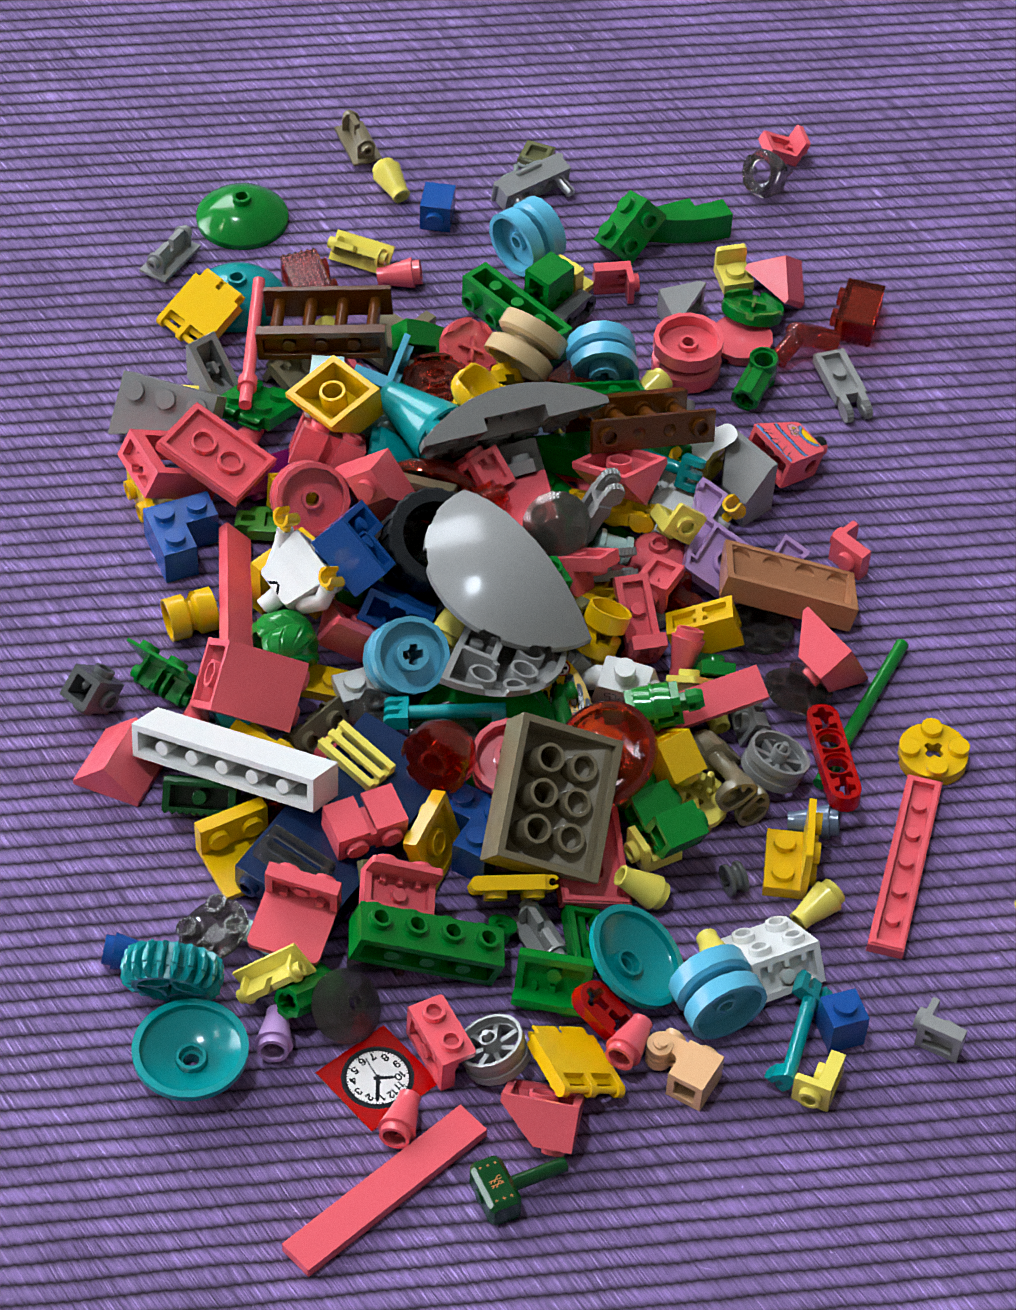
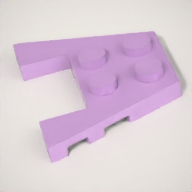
M703 476L696 485L692 508L703 513L707 520L690 545H684L682 565L685 566V577L719 599V574L725 539L749 544L713 519L728 493ZM786 534L774 550V552L800 559H805L810 553L808 549ZM734 602L736 610L744 605Z

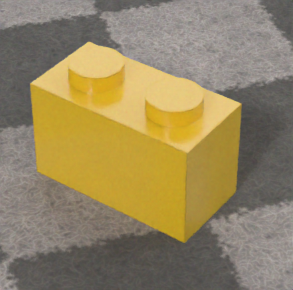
M668 728L638 743L648 767L655 774L657 783L668 779L671 786L678 784L679 787H684L699 779L698 773L707 769L705 761L688 728Z

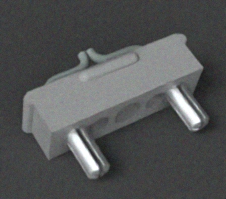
M556 153L527 165L518 162L513 165V171L494 181L491 200L496 201L505 210L527 197H538L558 187L567 197H570L575 193V189L568 182L571 167L563 159L562 153Z

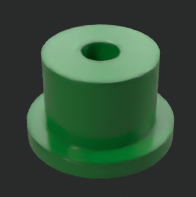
M502 914L492 915L488 920L489 926L504 928V945L508 944L511 935H514L518 928L515 920Z

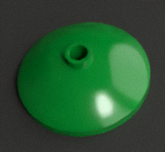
M234 183L222 186L205 196L196 211L197 226L201 234L213 244L232 250L257 249L274 242L286 230L289 219L287 205L278 194L266 187L252 183Z

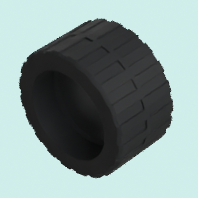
M439 487L421 488L416 492L407 494L381 522L384 527L375 535V538L396 563L382 576L386 584L429 603L440 600L430 584L426 574L427 568L419 564L408 552L403 538V528L407 522L412 520L432 522L438 508L446 500L457 494L456 492L447 491Z

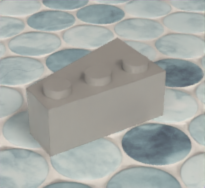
M124 370L107 434L127 435L129 429L169 431L196 402L222 419L227 397Z

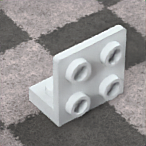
M787 916L770 917L763 924L752 928H740L733 931L732 935L721 938L725 944H733L742 950L750 964L751 972L757 975L768 996L766 1003L791 994L795 978L803 969H806L812 975L811 979L816 978L820 982L826 981L819 940Z

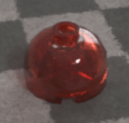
M442 718L426 721L404 740L401 749L402 757L406 754V759L409 762L406 767L409 775L419 785L430 791L433 789L451 790L449 793L456 792L470 778L477 762L476 744L471 735L461 725L452 720Z

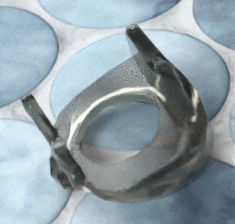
M761 148L745 158L742 170L743 184L754 195L769 198L784 189L786 179L793 173V169L787 166L772 151ZM762 159L770 165L769 178L764 184L756 182L753 175L757 174V167L754 164Z

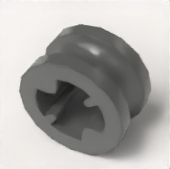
M739 860L733 861L731 867L726 864L719 867L720 882L727 896H735L738 890L741 893L749 891L748 875Z

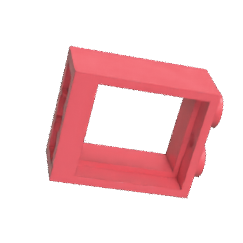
M129 429L117 455L145 498L180 499L207 491L212 500L215 492L183 469L165 467L161 461L169 459L156 451L155 446L168 431Z

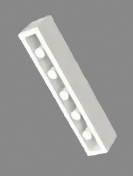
M159 707L132 723V750L135 757L312 813L338 796V762Z

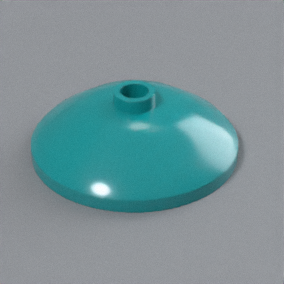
M231 262L210 269L245 297V300L239 306L243 311L227 328L226 332H247L252 284L255 277H263L265 279V287H283L281 281L272 272L251 263ZM263 300L261 326H266L271 323V317H266Z
M612 905L598 914L590 928L589 946L594 966L609 989L624 1001L643 1009H660L674 1001L668 986L672 975L683 964V959L676 942L668 930L651 914L632 905Z
M180 999L158 1007L140 1023L132 1040V1062L140 1080L156 1094L176 1101H200L224 1092L239 1079L248 1061V1035L240 1019L223 1005L205 999ZM189 1062H196V1063H197L196 1065H192V1066L186 1065V1064L189 1063Z

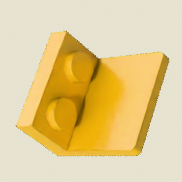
M261 796L194 822L196 850L226 901H232L246 895L235 883V865L268 827V806Z
M809 799L804 832L767 828L762 895L803 900L807 895L808 886L815 884L817 864L820 862L821 855L819 835H821L823 813L816 812L817 799Z

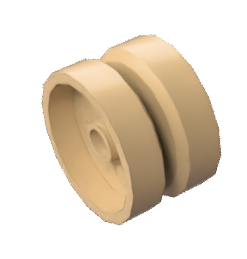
M513 307L506 308L498 321L503 332L491 333L483 346L485 351L499 363L510 362L512 368L520 370L522 377L533 382H546L553 371V367L548 359L557 360L561 358L568 346L566 339L552 327L531 314Z

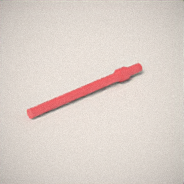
M260 276L253 279L243 370L238 377L239 407L242 410H249L252 407L253 394L257 391L258 378L255 375L258 354L255 331L256 326H261L264 300L263 287H265V279Z

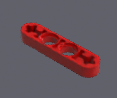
M827 704L813 705L807 711L806 731L827 801L837 811H854L860 805L862 786L839 713L834 707ZM821 720L823 721L824 724H827V728H823V729H822V726H823V725H822ZM832 742L837 744L838 747L827 748L822 746L821 743ZM832 766H839L844 768L846 771L837 773L829 770L828 768ZM845 786L844 791L846 795H844L842 791H839L840 787Z

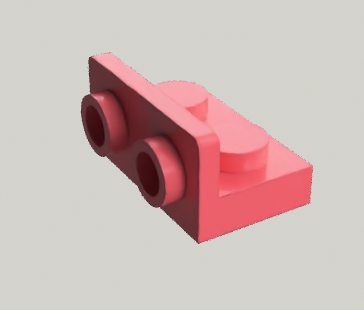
M442 994L408 1006L407 1036L439 1090L443 1091L453 1087L455 1072L459 1067L458 1063L475 1057L476 1048Z

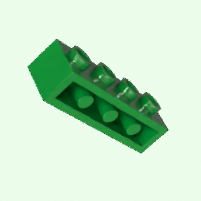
M487 262L462 276V304L468 311L473 312L485 321L490 328L503 332L498 321L506 308L513 307L540 319L561 334L566 341L573 332V328ZM566 349L560 359H548L552 367L567 359Z
M361 901L349 920L348 959L492 986L505 968L504 928L489 926L482 922L473 923L458 920L451 916L422 913L415 909L386 906L379 902Z

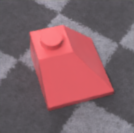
M389 448L344 463L335 468V470L342 474V477L349 486L350 495L357 504L360 500H363L379 521L384 520L397 503L403 500L407 494L416 492Z
M809 607L804 609L798 655L806 667L801 671L813 686L816 687L820 683L828 692L864 683L868 676L852 650Z
M519 1078L508 1081L501 1093L500 1101L532 1147L542 1148L541 1153L553 1157H562L565 1153L572 1154L577 1139L585 1096L583 1094L570 1093L568 1097H557L550 1084Z

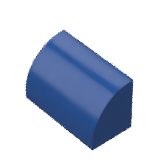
M377 580L368 588L357 619L377 628L394 619L410 615L426 618L433 622L437 606Z

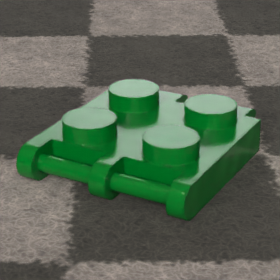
M259 379L257 391L253 394L252 407L249 410H242L239 407L240 392L237 389V385L220 395L227 397L222 416L223 419L231 422L242 420L238 422L239 425L258 432L263 429L270 431L300 411L301 408L286 398L285 392L288 390L275 386L268 388L263 386V382Z

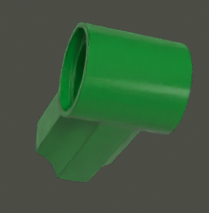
M758 347L750 353L749 363L731 395V400L737 404L738 408L746 411L757 409L767 389L775 384L778 355L773 349Z
M320 962L314 966L316 972L303 977L301 982H292L277 989L274 996L277 1012L288 1020L292 1017L298 1018L319 1007H323L327 1011H333L347 997L350 989L349 984Z

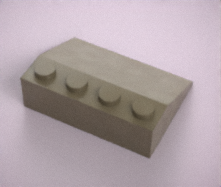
M527 712L507 719L480 861L514 871L531 874H553L561 879L598 884L624 742Z

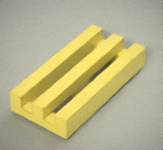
M344 719L338 724L336 730L334 728L331 729L326 738L322 737L318 740L317 748L332 761L338 762V766L366 791L376 788L395 772L396 764ZM336 743L337 745H339L345 752H347L350 755V757L358 765L363 766L368 772H370L374 776V778L371 779L370 777H368L362 770H360L339 750H337L333 746V744Z

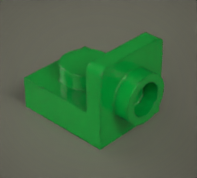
M700 652L692 669L700 670V677L716 679L736 672V663L725 662L723 655Z

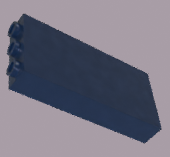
M365 712L353 728L396 764L395 772L377 787L392 783L409 818L408 830H410L418 817L421 805L426 802L433 789L448 791L453 784L455 768ZM339 745L335 747L368 777L374 778L370 772L363 766L358 765ZM338 766V796L325 805L354 796L359 808L364 807L360 793L366 790ZM286 805L235 865V883L247 896H256L262 900L265 892L264 874L269 861L277 864L283 862L291 863L301 871L314 875L324 873L332 876L336 881L342 883V903L332 927L331 936L359 901L360 884L357 861L370 859L373 855L378 854L396 856L403 847L404 838L393 846L386 847L383 845L376 848L373 845L361 857L354 859L348 857L338 861L321 825L322 807L312 813Z

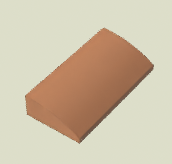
M725 539L720 564L719 598L732 595L736 603L801 620L803 610L809 607L828 627L850 631L859 611L854 572Z

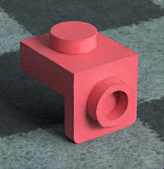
M796 125L789 137L764 130L758 138L764 155L768 160L795 167L807 153L811 144L804 127Z
M631 261L593 263V294L625 293L627 304H634V294L640 290L639 274L633 273Z
M853 520L845 527L837 528L831 535L828 559L840 569L854 572L855 579L859 581L867 575L871 551L856 541L859 524Z

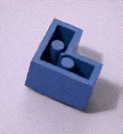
M205 491L143 508L145 538L166 583L198 575L197 548L219 542L218 513L208 492Z
M360 500L331 523L311 542L315 547V553L323 563L339 567L336 573L337 577L344 578L345 585L343 588L351 591L355 597L384 576L396 564L374 537L384 526L363 500Z
M455 779L446 792L460 829V834L452 844L451 871L469 879H472L474 876L491 875L496 865L480 861L492 795Z

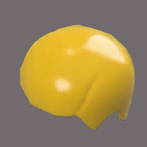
M470 363L467 367L461 369L451 381L452 395L458 406L480 394L501 387L496 377L485 367L477 363Z

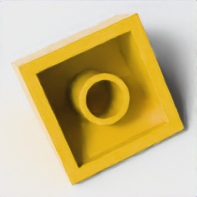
M332 355L285 392L286 398L332 432L361 433L383 415L380 388L335 355Z

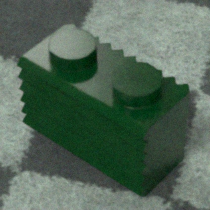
M170 774L164 776L161 810L164 813L169 811L171 814L177 812L179 815L182 813L186 815L190 813L196 815L199 813L200 816L206 814L209 817L240 804L241 790L197 776Z

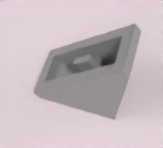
M696 281L659 289L657 314L662 321L664 318L676 313L691 312L698 314L704 306L706 282Z
M215 331L185 345L187 378L194 385L199 386V390L222 395L238 385V378Z

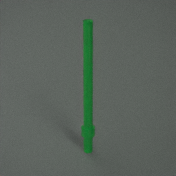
M896 640L846 724L844 732L849 747L908 649L909 645L905 640ZM832 766L828 769L833 772H839L842 767ZM818 771L813 780V785L823 790L824 787Z

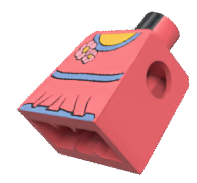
M798 422L754 424L748 438L778 463L775 482L779 488H784L812 477L828 449L824 437H813Z

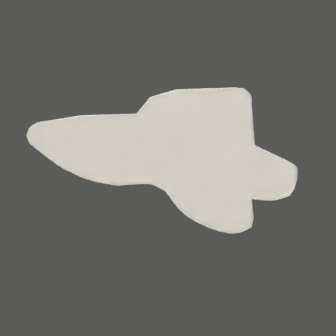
M732 424L715 426L714 442L690 444L692 446V455L703 458L706 461L709 460L713 452L725 448L736 440L738 436L736 428Z

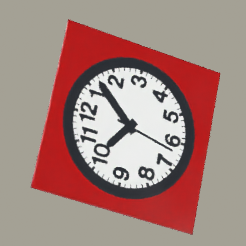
M384 1025L315 1072L371 1132L378 1128L379 1122L396 1100L400 1090L411 1089L421 1097L437 1085L428 1069Z

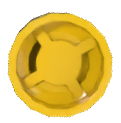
M209 586L189 591L187 598L178 594L160 600L163 621L172 642L192 637L194 630L199 631L201 634L219 630V611Z
M600 596L592 597L583 614L592 640L589 644L576 648V650L589 658L604 662L606 656L615 657L621 644L619 636L625 634L632 618V613L624 605L614 600Z

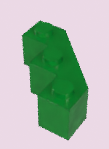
M642 758L619 768L612 806L618 807L620 823L626 821L630 824L628 827L635 825L645 841L655 845L653 846L654 853L660 859H665L700 844L709 834L708 819L703 810L697 808L694 800L682 804L679 792L671 787L668 779L657 783L654 772L649 767L646 768Z

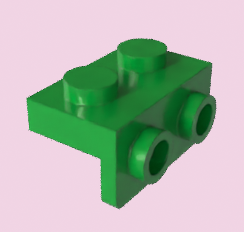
M629 190L619 200L617 208L609 219L600 226L598 234L593 240L616 254L623 261H631L632 265L666 219V214L648 199Z
M521 947L518 955L511 1004L520 1006L527 1011L543 1010L555 1012L567 1018L581 1017L573 1008L572 993L579 985L593 980L595 968L593 960Z

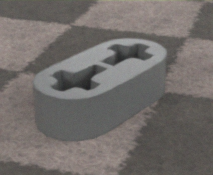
M578 289L561 303L553 313L569 324L574 331L591 315L596 304V297L583 289Z

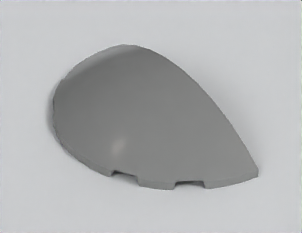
M525 382L506 385L480 394L451 411L424 438L419 445L421 455L425 454L427 459L432 460L445 457L449 453L452 458L464 457L466 453L480 445L486 450L495 444L499 447L525 440L527 436L538 434V428L541 427L544 433L552 432L567 426L569 421L580 416V412L583 416L594 413L608 404L609 399L608 396L596 391L564 383Z
M465 489L453 495L438 508L436 515L427 528L424 538L423 551H427L428 560L426 574L439 599L457 619L476 633L486 630L500 637L502 645L528 651L531 646L551 647V652H561L576 649L591 642L592 638L585 620L566 582L548 555L522 525L493 502Z
M465 625L439 684L484 696L516 697L529 695L547 688L556 681L564 668L567 651L551 652V647L531 646L528 651L514 649L502 645L500 637L486 630L476 633Z

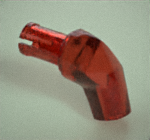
M793 322L785 327L786 336L774 349L780 362L778 366L785 368L800 347L824 351L838 349L842 333L806 322Z

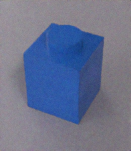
M425 182L420 203V229L450 232L455 211L456 185Z
M856 988L820 997L815 1024L828 1053L831 1050L840 1051L863 1045L870 1018Z

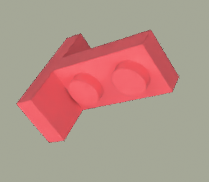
M648 573L614 577L612 583L616 602L624 605L632 613L630 623L623 635L625 648L620 654L621 658H629L643 665L657 663L668 647L666 632L660 633L649 575Z

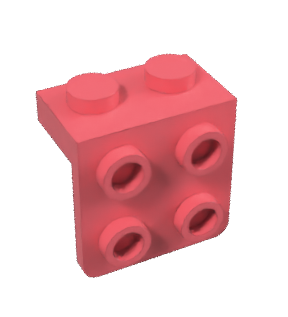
M269 861L264 874L265 892L247 937L248 946L252 949L271 954L295 943L311 964L316 966L320 963L342 903V883L324 873L314 875L301 871L291 863L283 862L277 864Z

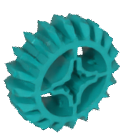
M151 939L148 942L141 940L128 945L120 966V970H122L120 979L122 984L130 991L138 992L141 996L151 997L153 1000H164L166 1003L187 998L210 1001L216 999V996L220 994L225 976L223 974V960L214 952L207 951L204 947H195L193 944H184L179 941L171 942L165 939L163 941Z

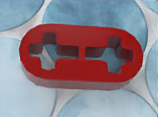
M591 980L576 987L572 993L573 1008L606 1042L616 1033L614 1030L616 1022L614 1020L618 1019L621 1022L618 1027L620 1029L633 1016L632 1012L600 981ZM592 992L595 996L592 1000L594 1003V1005L590 1006L588 1003V1000L590 998L588 993Z

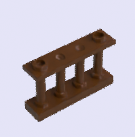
M391 285L263 287L266 317H271L270 326H256L255 338L259 360L312 359V355H335L345 357V359L388 357L386 324H379L380 315H393ZM349 315H367L366 324L347 325ZM285 316H303L302 325L283 326ZM317 316H335L334 325H315Z
M683 387L604 394L608 396V404L588 416H583L580 412L578 418L569 421V424L562 427L561 430L564 433L590 431L591 454L714 442L716 410L714 408L687 410L688 390Z

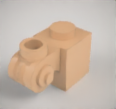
M667 1028L666 1031L652 1033L648 1037L646 1044L645 1062L651 1069L656 1071H663L670 1066L671 1070L668 1073L665 1094L700 1111L721 1079L725 1057L718 1054L710 1046L700 1045L692 1040L689 1043L686 1042L684 1035L674 1028Z

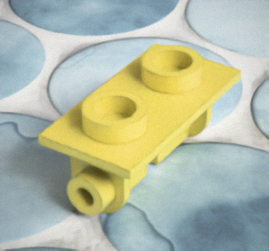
M339 229L336 236H330L327 242V248L331 249L328 259L372 273H376V268L390 265L395 246Z
M292 943L233 971L232 975L240 983V989L236 991V997L241 1004L247 1003L251 1005L258 998L289 983L301 982L303 977L316 972V968L297 945Z

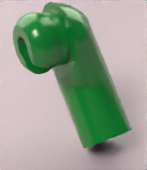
M568 681L565 684L560 682L554 687L551 708L557 722L577 727L568 701L578 697L573 681Z

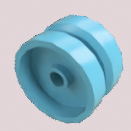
M536 196L527 197L514 204L513 207L494 215L490 221L489 233L492 245L503 264L516 275L525 276V269L552 251L556 255H563L566 250L564 227L553 208L542 198Z
M607 320L591 321L579 326L569 335L566 348L569 383L639 380L635 337L625 326Z
M410 615L384 623L373 631L364 645L362 661L365 674L375 688L388 696H411L429 691L440 682L450 659V650L447 638L437 625L426 618ZM403 652L408 655L409 659H404Z
M733 944L717 945L693 955L678 967L669 982L668 988L678 1008L684 1011L689 1027L696 1037L703 1040L724 1037L743 1028L756 1018L764 1008L768 997L757 975L751 972L750 964L744 953Z

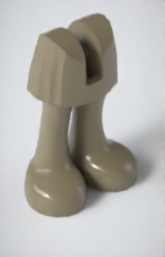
M706 729L696 732L693 738L705 761L706 770L714 772L715 777H724L725 782L718 788L715 794V802L721 811L725 812L734 810V817L741 826H750L759 822L765 816L770 806L769 795L765 789L756 784L752 778L739 768L741 758L717 734Z

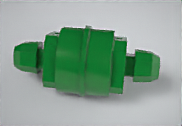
M664 681L654 684L650 682L647 683L648 685L623 691L625 703L619 704L618 702L603 708V713L607 726H621L623 723L629 722L631 734L639 732L642 734L652 731L661 732L660 730L685 724L682 711L689 710V712L699 710L705 706L702 689H684L685 692L679 693L676 681Z

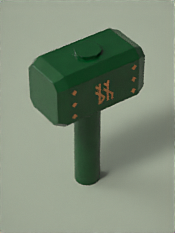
M493 1155L474 1162L470 1166L469 1184L488 1221L498 1226L520 1216L522 1197L518 1190L568 1172L569 1168L565 1158L562 1156L510 1176L502 1159Z

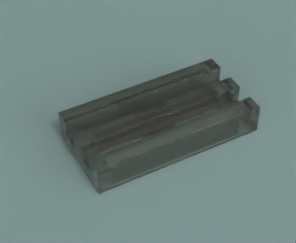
M276 823L253 849V856L266 865L269 864V861L277 864L286 861V863L297 866L301 871L314 875L318 873L332 874L336 868L334 861ZM273 839H278L279 841L286 844L287 846H289L290 848H292L293 850H295L296 852H298L314 864L321 867V869L318 871L317 869L303 861L301 857H299L292 851H288L276 842H274Z

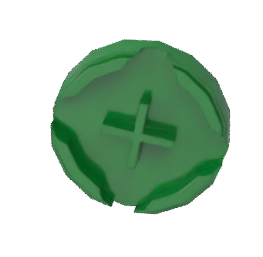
M733 289L724 294L721 303L722 312L727 317L749 326L772 327L778 325L783 318V304L777 298L765 292H761V295L758 296L753 295V290Z

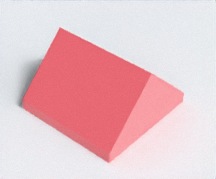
M640 449L599 454L589 453L573 461L572 468L590 486L606 468H618L621 474V482L618 483L622 484L625 490L623 498L647 505L667 465V457Z
M333 599L329 608L323 610L317 635L319 645L363 663L364 645L377 627L357 619L358 609Z
M137 717L105 729L73 779L75 785L136 807L140 806L164 766L133 756L132 723L138 720Z

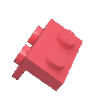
M391 854L373 855L361 868L359 904L361 901L379 902L386 906L415 909L418 912L434 915L436 884L443 878V869L432 867L431 864L424 861L408 862L399 860Z

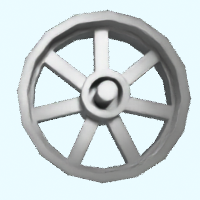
M766 729L757 731L751 738L748 747L741 756V766L744 773L764 789L774 793L786 794L793 792L799 786L802 777L810 767V758L801 744L789 735Z
M500 1013L486 1015L475 1020L464 1029L476 1048V1055L463 1061L462 1064L469 1078L477 1084L486 1086L501 1085L516 1078L525 1070L531 1058V1051L526 1045L528 1040L522 1027L515 1018ZM480 1060L478 1064H476V1063H471V1062Z

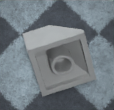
M737 430L738 436L736 440L725 447L721 489L728 493V495L735 494L739 498V503H743L746 507V515L739 520L733 519L741 527H744L771 510L778 463Z

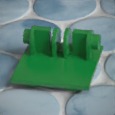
M128 638L126 641L143 659L142 663L134 665L130 672L134 682L154 694L159 693L161 698H165L179 708L184 706L187 708L197 679L196 675L187 670L189 666L175 656L171 655L169 659H166L159 655L160 650L146 640H142L139 644Z

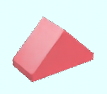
M784 255L748 263L744 268L785 304L800 309L804 305L801 260Z

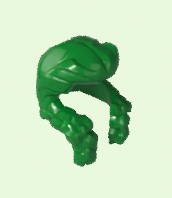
M283 609L263 614L252 624L251 637L253 647L309 663V667L319 662L318 638L310 621L302 613L291 609Z

